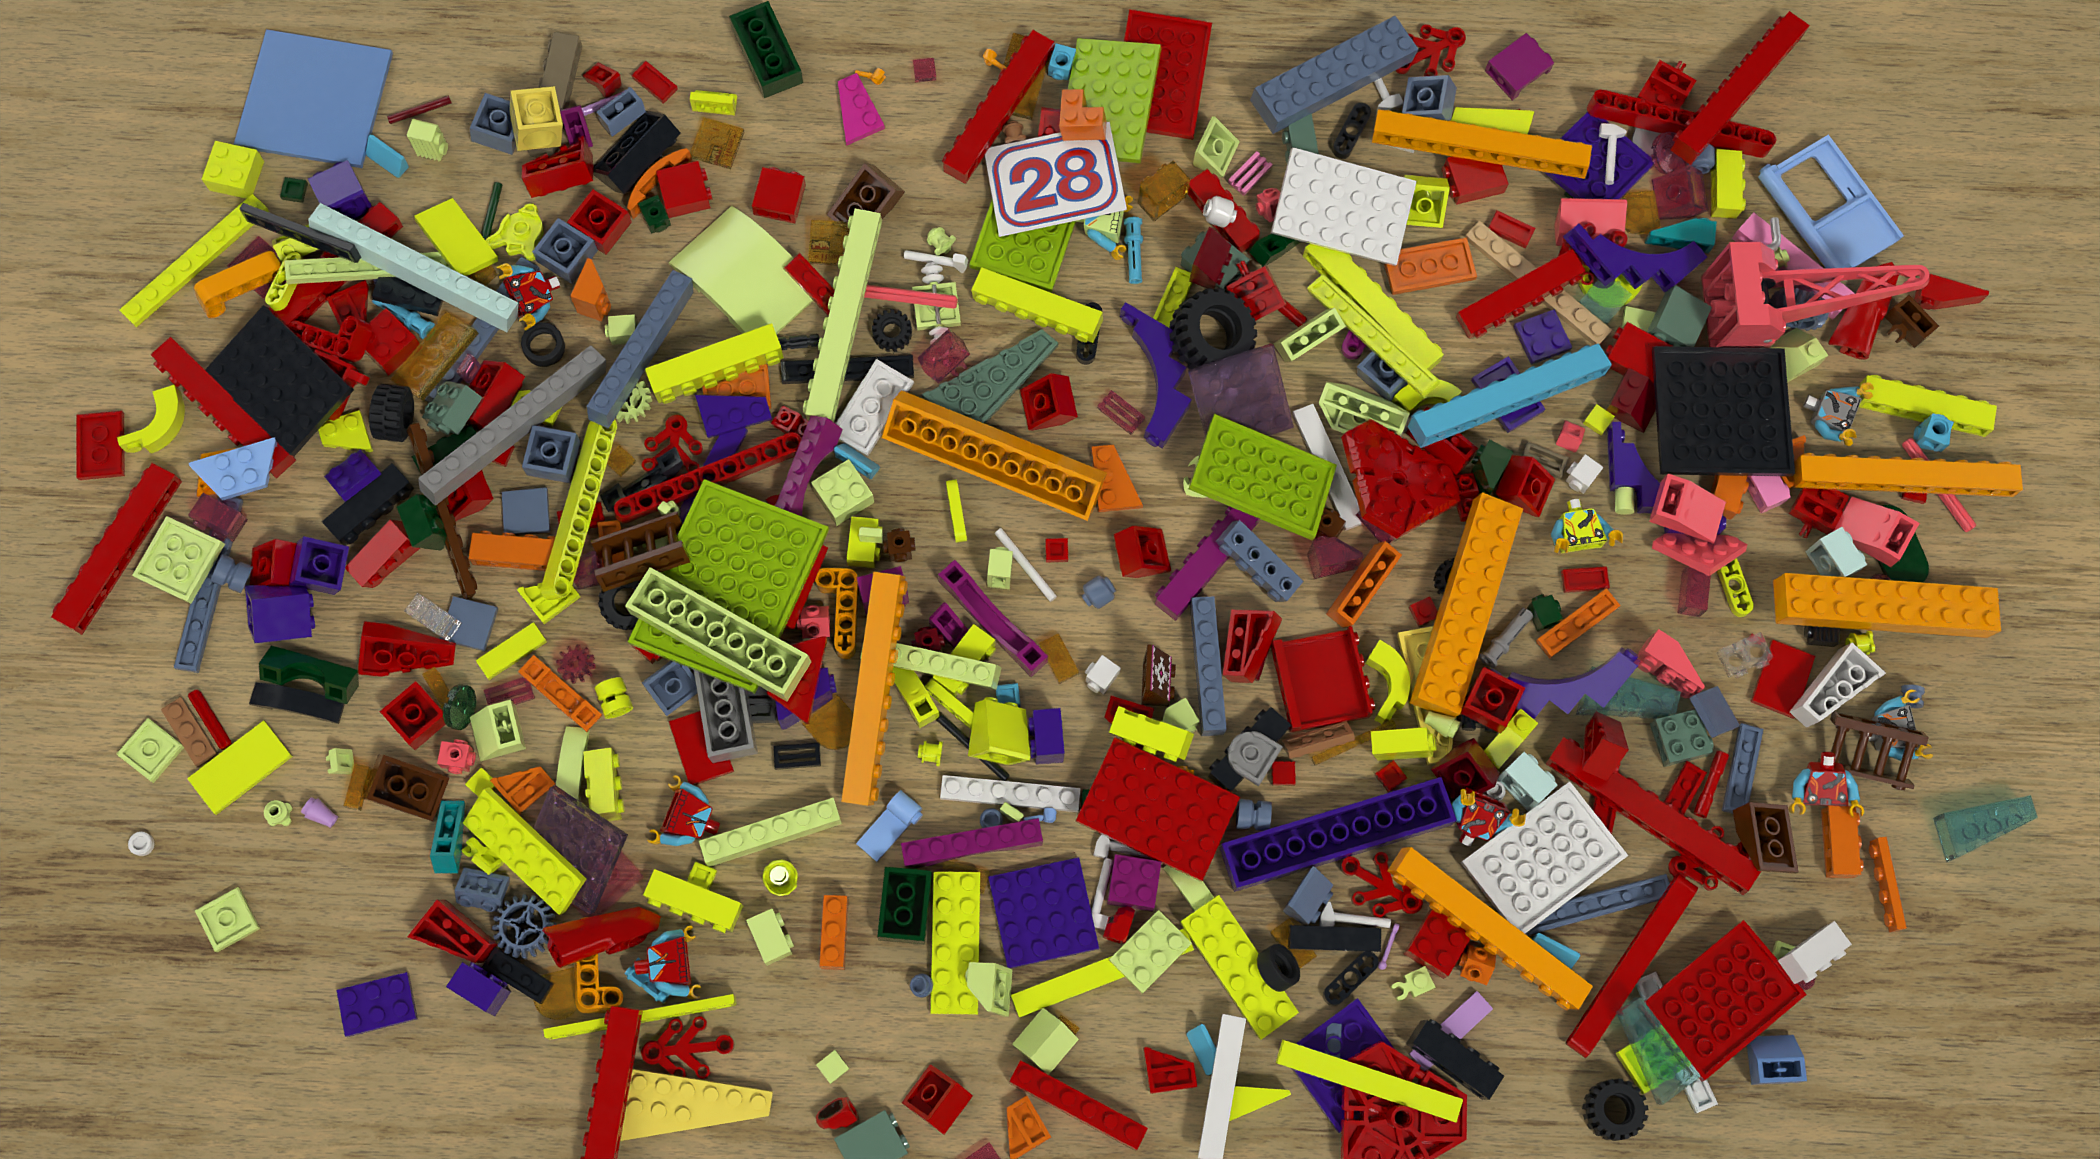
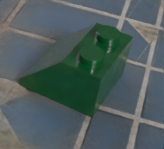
M1490 439L1486 446L1481 444L1471 461L1474 464L1471 473L1474 474L1479 490L1478 494L1482 492L1488 495L1491 494L1513 454V451Z
M416 494L397 506L412 547L439 551L444 549L447 537L444 523L439 518L436 506L425 495Z

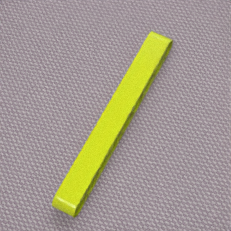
M615 419L609 429L593 421H590L588 424L541 586L542 595L547 600L565 597L571 591L616 434L617 422Z

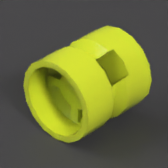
M622 677L611 678L595 686L594 689L598 700L603 701L601 708L606 719L625 715L633 709L629 695H625L627 689Z

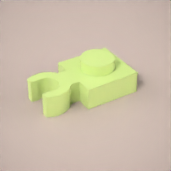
M1426 966L1404 975L1403 978L1406 983L1396 982L1390 987L1391 990L1396 987L1402 990V995L1398 996L1396 1001L1405 999L1409 992H1411L1414 998L1436 988Z

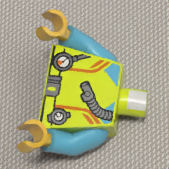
M1573 499L1567 502L1569 512L1561 515L1555 522L1551 532L1555 553H1558L1559 548L1561 553L1601 548L1607 542V539L1610 546L1615 545V540L1623 543V533L1619 530H1614L1599 514H1596L1594 509L1582 510L1580 499Z

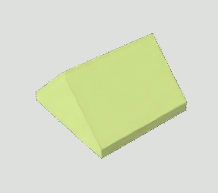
M1215 116L1211 118L1195 151L1193 166L1204 171L1208 169L1212 174L1224 177L1240 141Z
M1042 1008L1012 1045L1041 1071L1049 1075L1079 1039L1062 1021Z

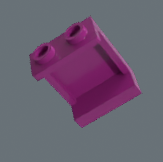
M1525 33L1490 59L1485 72L1513 101L1519 96L1522 89L1542 74H1548L1554 62L1551 56L1539 47L1537 41Z

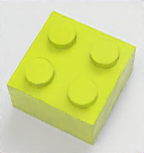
M215 141L201 180L209 191L247 199L254 193L264 160L255 149Z

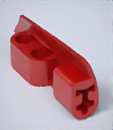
M1889 262V263H1885V264L1878 265V266H1895V265L1893 264V262ZM1893 275L1886 282L1896 286L1899 275ZM1863 279L1856 293L1865 292L1874 283ZM1892 296L1848 307L1828 344L1841 346L1839 352L1860 360L1868 359L1880 322L1887 313Z
M633 907L544 927L542 931L549 937L547 948L559 968L604 951L606 954L611 955L639 945L647 938L649 933L658 930L661 916L641 907Z

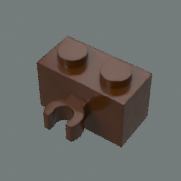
M1910 295L1894 306L1885 316L1893 325L1887 334L1890 335L1892 332H1897L1899 338L1895 341L1896 343L1901 342L1905 338L1914 348L1939 327Z

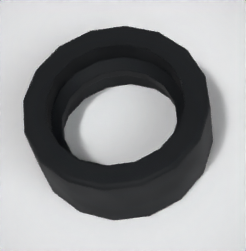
M536 323L528 330H525L521 337V347L525 357L536 366L548 367L554 365L562 358L565 352V342L562 334L552 324ZM541 334L552 335L556 340V347L550 354L537 356L531 351L530 343L536 336Z
M1273 944L1258 954V970L1265 983L1271 989L1282 992L1299 981V965L1293 954L1285 946Z

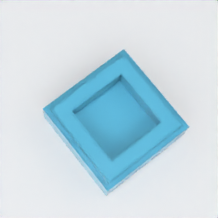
M1018 683L998 685L996 690L998 702L1003 704L1005 702H1012L1021 707Z

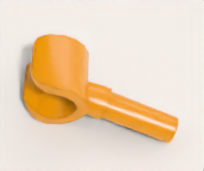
M986 49L983 54L986 65H994L1001 70L1007 68L995 59L997 57L995 51Z
M877 68L874 73L855 71L858 76L871 79L876 85H880L886 78L885 72L880 68Z

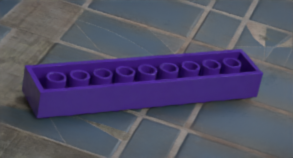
M1442 777L1222 843L1220 851L1233 891L1236 892L1311 869L1312 866L1318 867L1453 825L1457 819Z

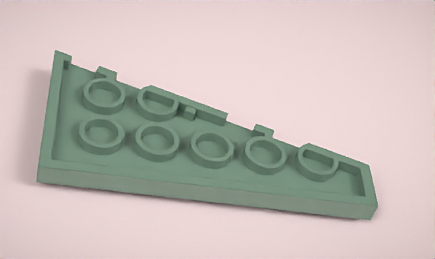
M1040 330L1019 341V344L999 352L993 358H988L967 369L956 378L943 382L932 391L923 393L922 398L986 424L1058 347L1059 343L1044 330Z

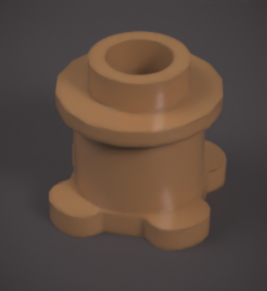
M1017 121L1006 123L1002 129L1006 135L1005 144L1026 140V136L1022 134L1023 124Z

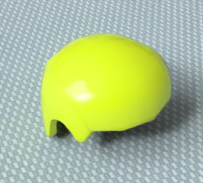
M783 859L774 860L764 868L762 880L770 893L777 896L789 895L797 887L798 873L791 862Z

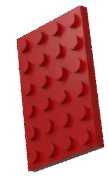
M1129 9L1124 42L1161 45L1147 133L1194 139L1212 22Z
M1114 737L1075 822L1202 882L1240 797Z
M1742 920L1639 1006L1701 1082H1703L1807 994L1798 983H1793L1777 961V958L1745 920Z

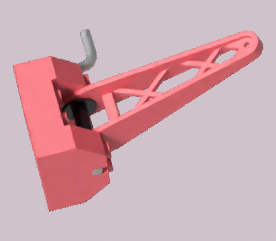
M1773 217L1770 219L1771 244L1764 245L1761 242H1730L1701 276L1704 303L1712 307L1706 319L1709 347L1770 348L1784 334L1786 323L1922 289L1929 283L1930 273L1923 265L1777 271L1778 260L1775 259L1774 251L1781 244L1779 218ZM1893 275H1902L1909 278L1902 285L1897 286L1886 282ZM1865 279L1874 283L1865 292L1842 296L1830 291L1836 284L1844 280ZM1830 282V283H1829L1827 286H1825L1824 288L1821 287V286H1819V285H1816V284H1815V283ZM1804 285L1818 291L1806 303L1796 305L1794 286ZM1784 287L1787 307L1776 309L1770 305L1768 289ZM1824 294L1833 297L1830 299L1817 301Z

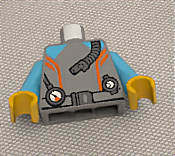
M1866 382L1860 388L1855 386L1826 390L1819 399L1808 395L1803 407L1814 411L1810 422L1824 439L1838 442L1843 440L1846 446H1851L1853 441L1850 437L1857 438L1855 430L1850 428L1862 399L1859 397L1863 395L1865 399H1871L1873 397L1872 392L1865 391L1873 390L1874 387L1871 383Z
M1908 690L1904 697L1900 695L1884 702L1875 711L1874 717L1870 720L1916 730L1910 705L1906 706L1908 702L1913 704L1919 702L1920 698L1914 701L1909 699L1910 693L1916 692V690ZM1873 734L1872 737H1869L1868 741H1873L1875 749L1880 751L1883 739L1880 735ZM1896 739L1895 742H1892L1888 756L1901 761L1906 746L1904 741ZM1929 744L1927 746L1918 745V747H1915L1912 759H1918L1919 756L1931 759L1933 755H1924L1923 751L1926 748H1932V746Z

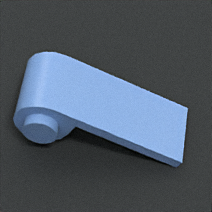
M902 790L890 800L886 807L887 809L856 843L876 862L879 861L911 823L915 825L923 816L921 813L922 807Z

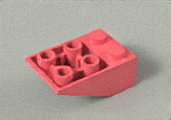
M1667 474L1660 482L1649 522L1714 543L1726 502L1689 480Z
M1851 497L1834 531L1843 527L1851 535L1856 548L1892 567L1901 559L1920 523L1899 511Z
M1660 629L1646 640L1637 654V659L1640 660L1638 668L1643 672H1650L1656 676L1657 681L1661 684L1674 688L1679 696L1690 699V697L1704 689L1703 682L1679 642Z

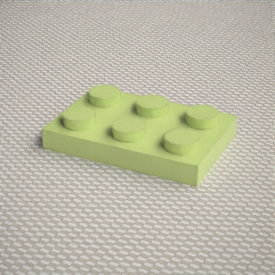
M1158 910L1109 961L1143 994L1192 943Z

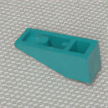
M1695 218L1656 229L1649 233L1645 239V244L1681 249L1695 241L1704 253L1709 254L1715 245L1717 222L1710 221L1708 218Z
M441 801L430 853L434 873L459 872L462 856L465 801Z

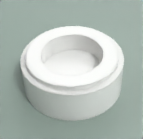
M145 832L133 834L128 841L129 850L138 856H146L151 853L155 844L153 837Z

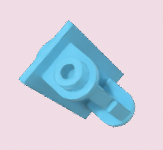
M634 965L626 970L625 975L628 980H632L639 987L644 988L647 993L655 998V1001H661L663 1004L666 1002L669 994L657 989L655 984L650 982L649 973L636 975Z

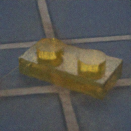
M1059 633L1038 643V646L1048 656L1047 663L1059 684L1079 675V670Z

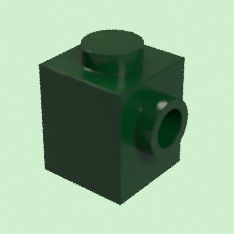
M1541 594L1531 599L1532 602L1528 605L1527 609L1533 614L1532 621L1537 632L1555 626L1562 621L1561 606L1558 600H1554L1552 594L1546 597L1544 594Z

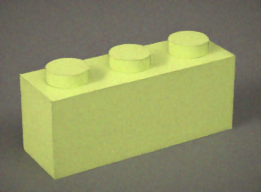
M1330 308L1273 344L1284 362H1290L1346 326L1336 309Z

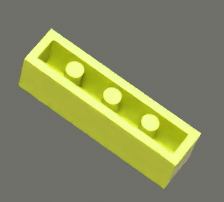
M654 869L643 894L648 899L647 903L660 908L661 905L670 908V913L682 917L683 913L692 916L691 921L704 925V922L713 925L712 929L724 934L726 930L733 932L743 908L740 902Z

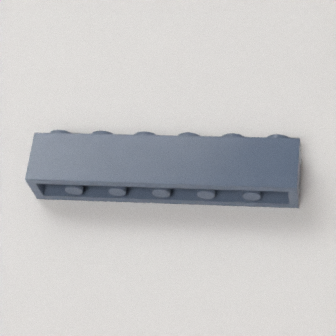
M1195 597L1190 602V615L1201 736L1224 735L1227 728L1215 597Z

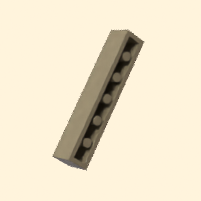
M554 32L552 40L550 39L548 42L549 55L548 59H544L543 70L545 72L543 78L541 77L539 80V88L555 86L559 109L563 110L569 107L582 43L578 35ZM559 147L528 151L531 157L538 158L546 153L549 157L557 153Z

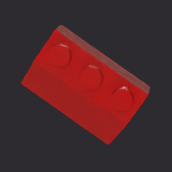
M484 360L469 385V388L480 395L482 399L466 424H472L473 428L480 431L509 409L512 405L513 397L522 388L525 376L506 362Z

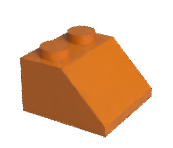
M587 258L570 297L577 313L602 322L604 315L607 316L611 309V303L592 259Z

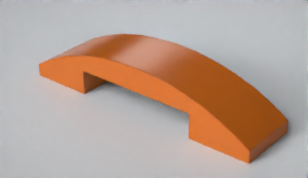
M687 148L663 157L652 165L639 179L631 193L627 206L629 215L633 220L641 213L638 203L646 200V195L659 183L656 171L687 164L692 161L690 151Z
M535 655L518 671L540 693L586 732L601 718L602 714L577 694Z

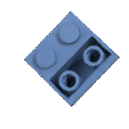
M1794 1035L1757 1036L1747 1045L1751 1085L1807 1081L1804 1055Z

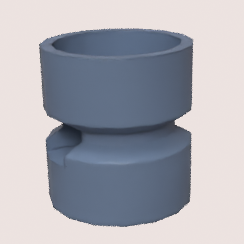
M222 554L210 581L218 585L228 583L230 590L241 594L253 566L243 562L236 565L234 559Z
M1239 799L1236 812V828L1249 830L1251 827H1254L1258 831L1270 829L1272 802L1258 800L1254 804L1252 800Z

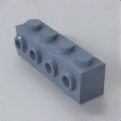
M1240 520L1232 522L1215 541L1220 546V551L1226 556H1231L1236 561L1235 565L1240 570L1247 571L1252 576L1251 580L1257 586L1263 587L1268 592V597L1275 602L1288 601L1304 582Z

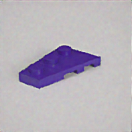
M695 395L708 438L772 420L766 397Z

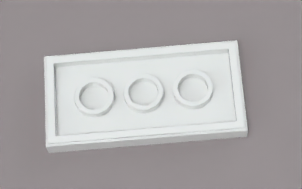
M876 359L835 423L843 429L839 440L868 457L884 431L893 399L901 390L908 393L914 381Z

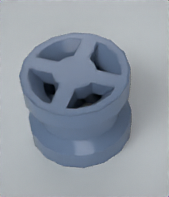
M1918 685L1901 686L1903 697L1908 690H1916V692L1910 693L1909 699L1914 701L1920 698L1919 702L1914 704L1908 702L1906 706L1910 705L1911 708H1922L1924 706V701L1922 700V695L1925 693L1924 687Z

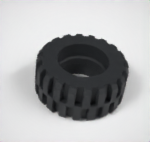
M1207 288L1182 302L1173 313L1174 319L1170 321L1169 326L1173 330L1169 334L1170 341L1174 342L1172 348L1174 352H1178L1180 355L1178 359L1182 363L1186 362L1188 364L1186 367L1191 371L1197 369V373L1200 375L1207 373L1209 376L1222 375L1244 363L1252 354L1251 350L1256 345V341L1253 339L1257 337V329H1254L1256 321L1250 315L1252 311L1249 306L1246 308L1243 304L1245 302L1243 299L1234 297L1235 293L1231 291L1224 293L1222 288L1214 290ZM1202 315H1209L1215 318L1223 326L1226 333V346L1224 350L1212 347L1203 338L1200 330Z

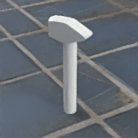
M1382 78L1374 81L1383 100L1378 105L1377 111L1378 109L1394 111L1403 107L1404 102L1399 93L1390 96Z
M1601 123L1599 137L1608 139L1605 184L1612 185L1614 183L1617 138L1624 137L1627 131L1615 124Z
M908 250L904 252V259L951 266L961 273H964L968 264L967 257L962 254L955 253L953 258Z
M1101 835L1097 840L1093 855L1105 859L1108 856L1109 850L1154 860L1119 842L1110 841L1104 835Z
M1108 858L1104 859L1091 909L1095 928L1104 931L1109 916L1102 915L1100 912L1113 865V860Z
M1331 902L1325 905L1319 922V926L1334 927L1335 922L1390 928L1391 919L1336 913L1333 911Z

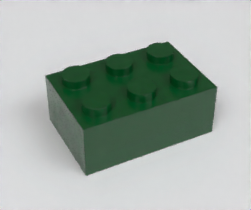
M885 867L877 934L878 941L925 945L932 871Z

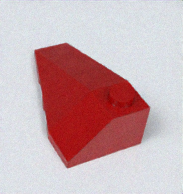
M364 621L361 634L358 674L383 677L389 676V673L402 671L407 673L411 672V669H432L454 665L456 643L390 624Z

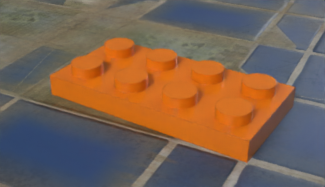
M1467 237L1400 249L1396 266L1384 264L1392 295L1468 282L1477 278Z

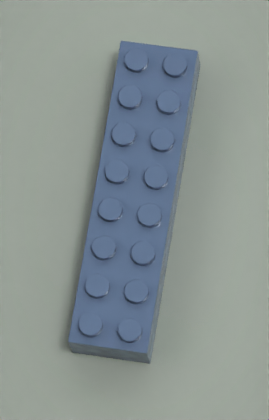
M1393 16L1255 87L1250 101L1272 134L1307 115L1315 113L1412 62L1418 47L1397 17Z

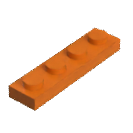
M1606 588L1539 637L1536 642L1550 659L1617 610L1621 605Z
M1879 837L1869 841V854L1875 864L1874 877L1880 887L1879 900L1885 910L1884 923L1888 927L1889 933L1907 929L1887 837Z

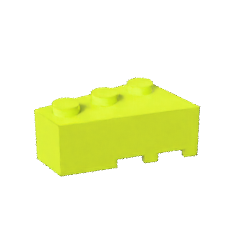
M1120 706L1117 708L1109 733L1122 738L1124 742L1134 747L1136 744L1144 746L1143 751L1156 754L1157 751L1164 753V758L1175 762L1178 758L1186 759L1194 736L1193 733L1128 711Z
M612 748L583 751L584 775L587 781L585 794L589 800V809H586L588 818L594 824L622 820L621 813L625 812L623 799L619 798V790H622L621 776H617L616 770L617 767H620L618 753L615 754Z

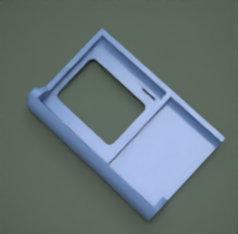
M1829 134L1782 163L1772 166L1768 164L1759 171L1760 175L1758 178L1825 269L1857 267L1904 236ZM1811 157L1816 159L1846 200L1844 205L1817 221L1810 218L1781 178L1782 174Z

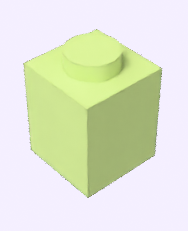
M635 314L608 316V324H605V335L610 338L612 345L626 344L638 326Z

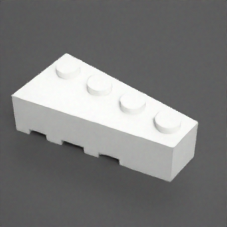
M1850 643L1838 649L1794 705L1790 713L1805 727H1809L1823 720L1842 704L1856 696L1857 693L1886 674V672L1855 644Z

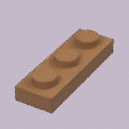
M182 697L161 709L195 766L199 767L218 755Z
M1347 721L1282 739V745L1289 759L1312 752L1322 751L1333 746L1344 745L1347 742L1354 741L1355 737Z

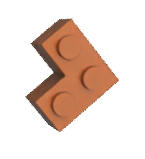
M1084 89L1062 90L1059 127L1063 141L1105 140L1107 121L1104 107H1087Z

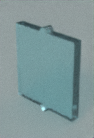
M1598 279L1579 302L1590 310L1593 315H1596L1608 324L1632 294L1620 285V281L1616 282L1613 280L1604 286Z

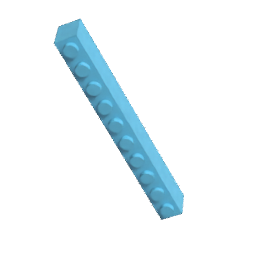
M1599 343L1593 346L1586 345L1578 352H1568L1555 361L1550 359L1537 368L1532 366L1525 370L1524 373L1519 375L1516 373L1512 374L1501 382L1494 381L1483 389L1476 388L1465 396L1458 395L1452 398L1450 402L1444 404L1437 403L1426 411L1419 410L1412 415L1408 428L1420 448H1423L1605 376L1612 363Z

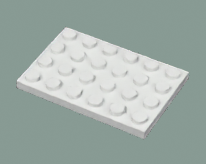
M1291 148L1271 233L1396 266L1417 181L1301 149Z
M1568 782L1526 813V820L1523 826L1513 825L1506 828L1463 860L1461 864L1499 914L1525 934L1625 859L1628 854L1572 783Z

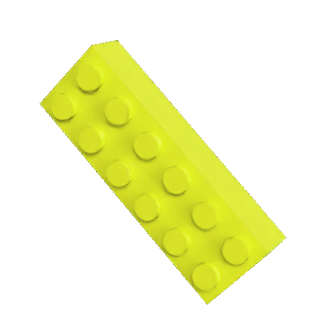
M771 323L645 368L658 403L663 402V404H667L676 400L675 397L695 394L697 389L702 388V386L708 389L718 385V381L724 379L726 381L734 380L739 377L738 374L745 371L748 374L754 373L760 369V365H776L784 357L773 324Z

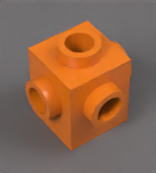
M1469 945L1466 953L1462 952L1458 961V966H1461L1460 976L1469 981L1487 985L1495 969L1496 955L1490 954L1484 948Z

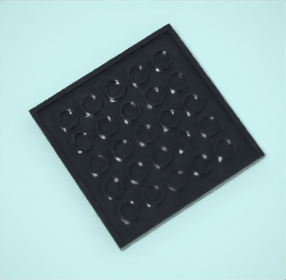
M1654 346L1652 348L1660 475L1792 477L1795 474L1785 348Z

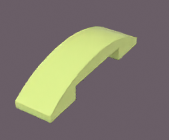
M566 726L557 771L554 804L555 818L578 820L581 800L580 787L584 765L583 751H587L590 730L586 732L580 727Z
M1169 866L1163 868L1174 886L1180 890L1194 911L1214 898L1203 881L1200 882Z

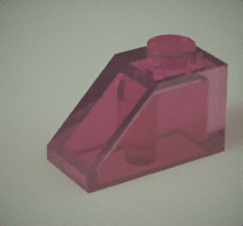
M590 551L580 557L573 581L578 589L600 586L595 577L594 570L602 568V562L595 551Z

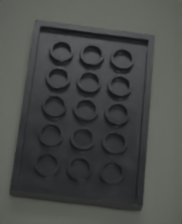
M264 305L205 369L233 397V400L272 438L275 437L276 442L292 456H295L354 391L339 374Z

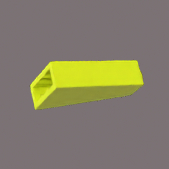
M1455 107L1451 121L1528 134L1534 112L1527 110Z

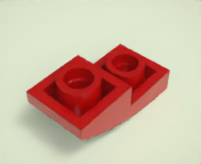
M782 405L771 424L785 434L793 432L802 438L809 421L804 419L800 413Z
M1473 473L1454 476L1461 500L1456 505L1460 522L1467 521L1473 499L1478 496L1479 490Z

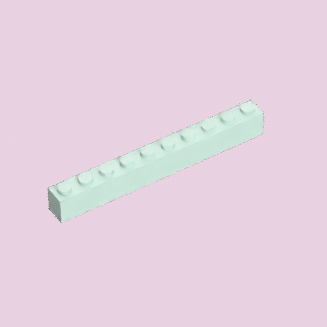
M321 203L308 219L309 228L355 245L362 260L505 332H508L518 317V302Z

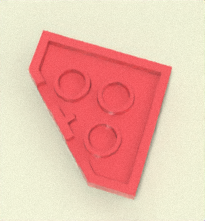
M1665 533L1654 540L1652 549L1708 576L1746 552L1747 548L1746 543L1729 535H1716L1715 542L1711 543L1682 533Z

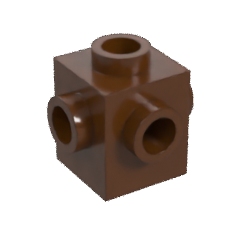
M1324 508L1315 538L1320 541L1325 540L1333 545L1345 528L1346 521L1340 518V514L1331 508Z
M902 528L893 529L891 532H887V540H883L884 554L889 553L890 562L912 560L911 551H916L915 537L910 538L909 530L905 531Z

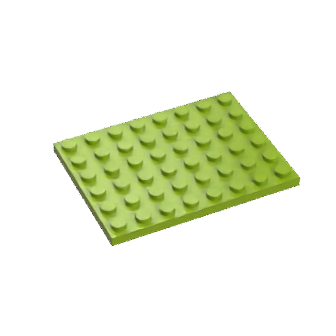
M704 479L677 536V540H682L690 556V563L660 573L780 639L827 536L829 527ZM638 619L628 640L630 645L754 694L756 693L757 684Z

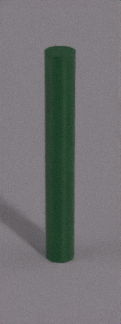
M499 182L494 183L481 233L485 241L490 237L503 184Z

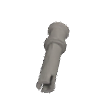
M1522 608L1504 631L1490 641L1491 645L1485 652L1482 651L1479 654L1481 661L1487 666L1495 668L1498 659L1509 651L1510 643L1533 618V614L1528 609Z

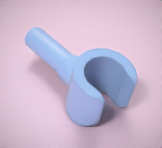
M1044 808L1043 815L1024 817V821L1039 818V821L1053 823L1056 820L1057 811L1053 808Z

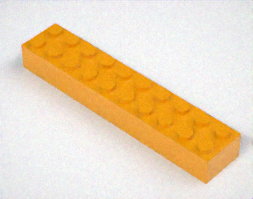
M902 390L893 399L882 435L883 439L1086 521H1088L1094 511L1107 475L1104 471Z
M1483 492L1473 499L1409 702L1410 704L1434 713L1452 717L1460 715L1523 508Z
M1784 573L1773 580L1776 624L1988 638L2001 632L1998 588Z

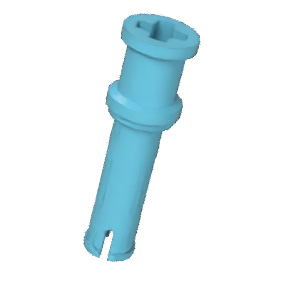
M1129 217L1123 220V225L1126 226L1124 242L1128 245L1129 283L1131 284L1142 283L1140 244L1143 242V236L1141 235L1143 221L1139 217Z
M372 300L373 304L382 309L387 308L397 319L404 323L408 330L418 333L421 339H428L434 332L435 324L421 318L419 313Z

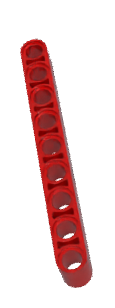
M1602 89L1594 92L1587 105V111L1593 117L1673 137L1679 130H1685L1684 125L1690 117L1696 118V112ZM1729 121L1710 144L1713 147L1742 151V154L1763 158L1768 155L1777 139L1775 134L1769 130Z
M787 433L624 497L615 503V518L621 523H629L659 511L658 506L662 501L666 503L674 501L677 504L695 497L704 480L703 476L707 473L715 477L711 482L722 486L793 458L802 438L797 433ZM794 441L797 447L790 449L786 446V443ZM773 449L777 452V455L769 457L765 454V451ZM747 457H753L756 460V464L748 465L744 460ZM731 465L736 471L729 474L724 471V467ZM684 482H691L694 487L691 490H685L682 484ZM664 490H670L673 493V496L670 498H663L661 496V492ZM643 498H648L652 501V504L644 507L639 502ZM626 506L630 508L631 512L628 515H621L618 510Z
M1680 874L1673 878L1565 1043L1567 1046L1584 1058L1590 1055L1698 890L1696 885Z

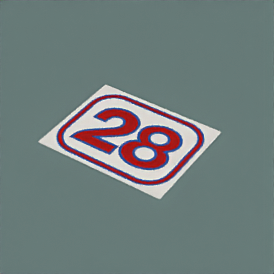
M1110 122L1106 124L1105 140L1063 141L1060 132L990 147L985 154L999 237L1127 210Z

